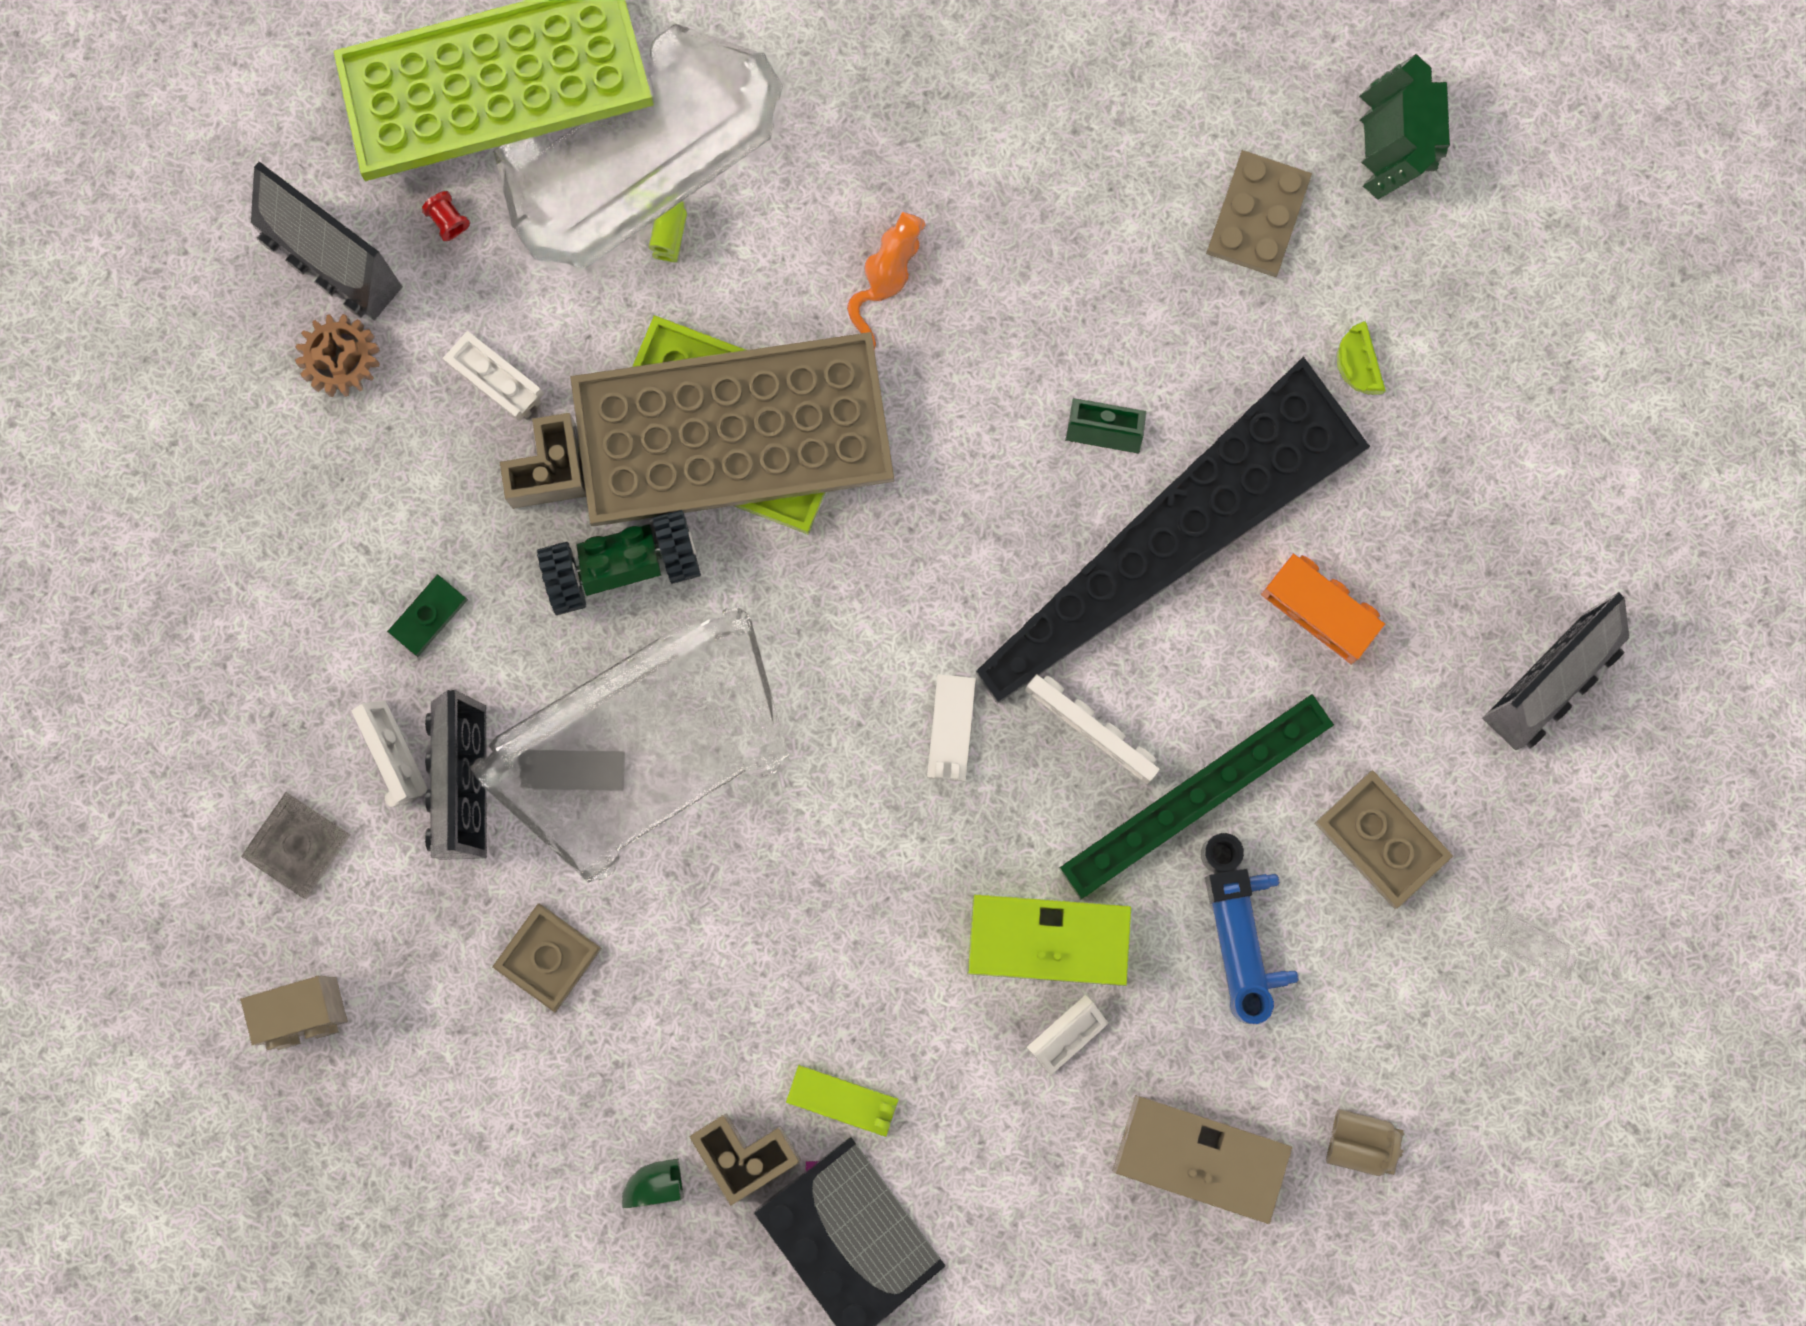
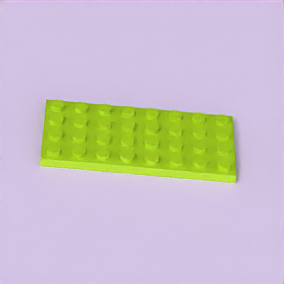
M525 0L333 50L360 174L364 182L654 106L625 0Z

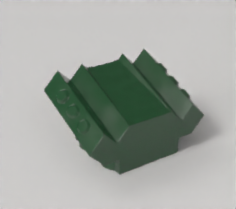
M1415 54L1403 63L1397 64L1392 70L1385 72L1380 78H1376L1359 95L1371 107L1359 119L1364 124L1365 158L1361 163L1373 173L1362 186L1377 200L1422 175L1424 171H1437L1440 160L1446 157L1450 146L1447 82H1432V68L1420 56Z

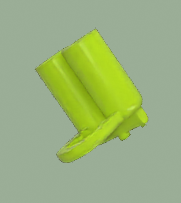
M675 186L669 188L668 195L634 190L626 192L624 196V201L630 206L656 212L648 248L653 251V258L676 263L678 260L687 218L684 202L679 197L680 190H677Z

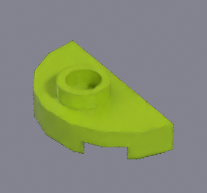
M1365 320L1354 325L1341 339L1336 353L1337 368L1343 380L1354 390L1367 395H1382L1386 392Z

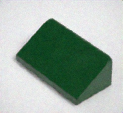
M1073 398L1065 441L1139 454L1147 411Z

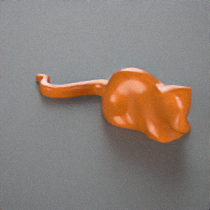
M902 212L895 226L890 227L882 235L879 252L868 257L865 263V274L871 287L868 290L854 294L850 298L847 307L849 317L860 333L872 332L860 315V306L869 300L883 301L896 295L904 288L908 280V262L919 249L918 237L926 225L922 218ZM872 332L873 345H874V351H875L876 341H875V336H874V334H873V332Z

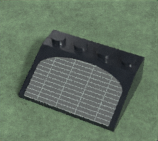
M260 161L254 166L251 224L259 232L256 239L273 253L278 248L288 255L285 261L303 275L308 270L315 275L317 279L314 283L331 297L335 292L344 297L346 301L343 305L354 315L361 319L366 314L375 321L403 287L380 252Z
M1618 592L1586 611L1482 717L1514 750L1525 746L1529 749L1534 747L1547 733L1542 728L1551 719L1557 722L1572 708L1573 705L1569 700L1577 692L1581 695L1585 694L1599 680L1594 674L1603 665L1607 668L1611 667L1625 653L1620 648L1629 639L1625 597Z
M447 690L431 702V713H427L425 718L426 733L428 736H431V751H427L425 756L426 771L428 774H431V789H428L425 795L426 810L428 813H431V828L426 830L425 845L427 851H431V858L487 859L486 705L457 690Z
M849 1137L815 1165L760 1205L754 1212L757 1219L835 1326L878 1325L946 1266L852 1137Z

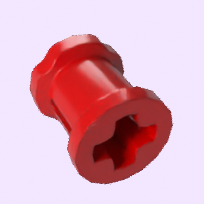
M442 191L430 197L422 206L423 214L426 217L432 218L440 230L439 236L445 242L451 241L470 226L469 219L466 216H461L452 204V196L448 191Z

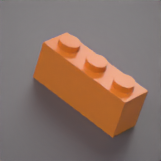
M1293 553L1260 595L1352 665L1360 658L1384 627L1385 623L1379 619L1380 613L1371 605L1365 602L1359 604L1349 596V589L1335 579L1329 581L1318 572L1319 567L1311 559L1303 555L1298 557Z

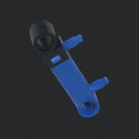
M1219 833L1209 838L1203 844L1201 860L1203 865L1214 873L1206 876L1205 882L1209 903L1212 904L1230 994V1009L1238 1021L1245 1024H1260L1271 1016L1274 1009V1000L1268 989L1288 986L1299 981L1298 973L1295 970L1265 974L1250 896L1253 895L1252 892L1278 886L1279 877L1277 874H1261L1249 877L1248 868L1237 870L1244 857L1242 843L1234 835ZM1217 843L1226 845L1231 851V859L1227 864L1218 863L1212 855L1213 848ZM1249 993L1255 994L1261 1002L1259 1012L1253 1016L1248 1015L1242 1007L1243 998Z

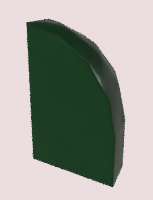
M679 1158L654 1162L636 1171L629 1178L622 1193V1208L642 1207L682 1200L684 1193Z

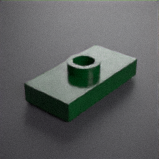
M437 574L387 632L415 656L419 657L468 599Z

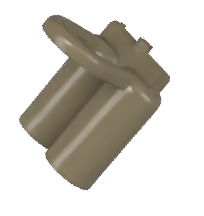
M1338 1109L1335 1114L1326 1163L1375 1176H1382L1385 1173L1395 1175L1399 1157L1403 1156L1401 1143L1402 1137L1405 1134L1404 1130L1394 1128V1125L1389 1121Z

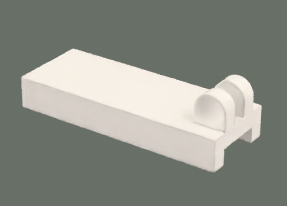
M468 331L443 357V360L519 422L523 417L528 419L532 414L529 410L533 406L537 408L542 403L539 399L544 393L536 384Z
M940 674L937 676L927 778L966 781L976 678Z
M386 700L362 703L351 710L389 789V792L385 795L386 804L390 807L404 805L426 795L428 788Z

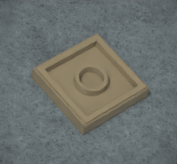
M538 903L492 968L556 1013L602 948Z

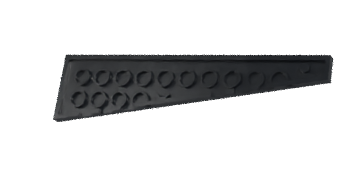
M1303 356L1240 419L1227 429L1215 443L1108 543L1093 560L1083 567L1066 586L1059 590L1038 613L1032 616L1016 634L1008 639L976 670V675L997 704L1032 681L1036 674L1039 676L1370 448V445Z

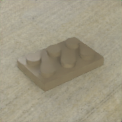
M1242 150L1206 254L1277 277L1312 173Z
M1373 770L1366 774L1315 822V825L1394 909H1398L1453 857L1450 851Z

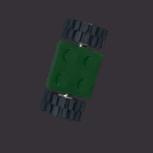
M683 510L653 518L658 544H655L650 524L630 526L621 532L607 536H593L584 542L576 544L579 560L578 566H576L572 549L567 541L537 549V558L542 572L541 576L555 615L558 616L586 608L585 594L589 596L661 576L658 560L662 558L671 584L700 577L701 573L696 558V548Z

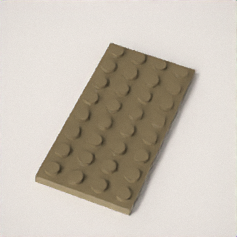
M872 332L570 376L589 520L592 527L654 518L683 510V513L894 482Z

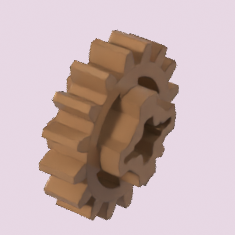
M330 314L326 315V324L321 325L316 320L312 321L315 330L312 333L303 330L301 334L307 341L305 344H296L295 347L299 353L303 354L302 357L295 359L296 364L304 369L300 374L306 382L312 381L311 386L317 392L325 387V392L329 397H333L337 389L347 397L349 396V387L355 386L356 389L362 391L363 386L360 381L363 378L372 381L374 377L369 372V368L379 367L380 365L378 360L372 356L380 352L377 344L371 342L375 338L369 329L363 331L364 325L358 319L351 324L346 314L341 315L339 322H336ZM342 334L351 335L355 337L359 342H355L354 340L346 341L342 337ZM337 345L343 351L338 355V365L332 359L336 357ZM356 363H359L357 367L352 371ZM317 369H329L333 374V378L320 374Z

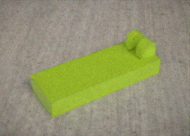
M798 1065L785 1103L886 1137L899 1099Z

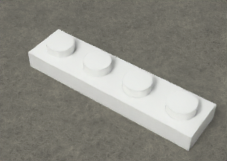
M1037 674L1025 690L1028 694L1145 784L1151 782L1160 770L1154 765L1156 758L1140 746L1133 749L1123 740L1126 736L1123 732L1110 723H1107L1105 726L1092 717L1095 712L1081 700L1076 699L1073 703L1062 694L1065 689L1053 678L1046 675L1042 679Z

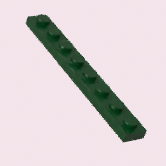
M1309 695L1060 866L1059 870L1079 899L1082 900L1333 727L1334 723L1314 695Z

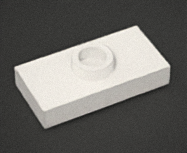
M1084 995L1029 1044L1027 1048L1043 1068L1052 1075L1109 1023L1095 1004Z

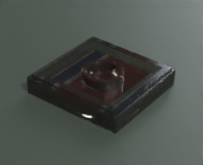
M285 792L241 857L303 899H307L351 834L288 792Z

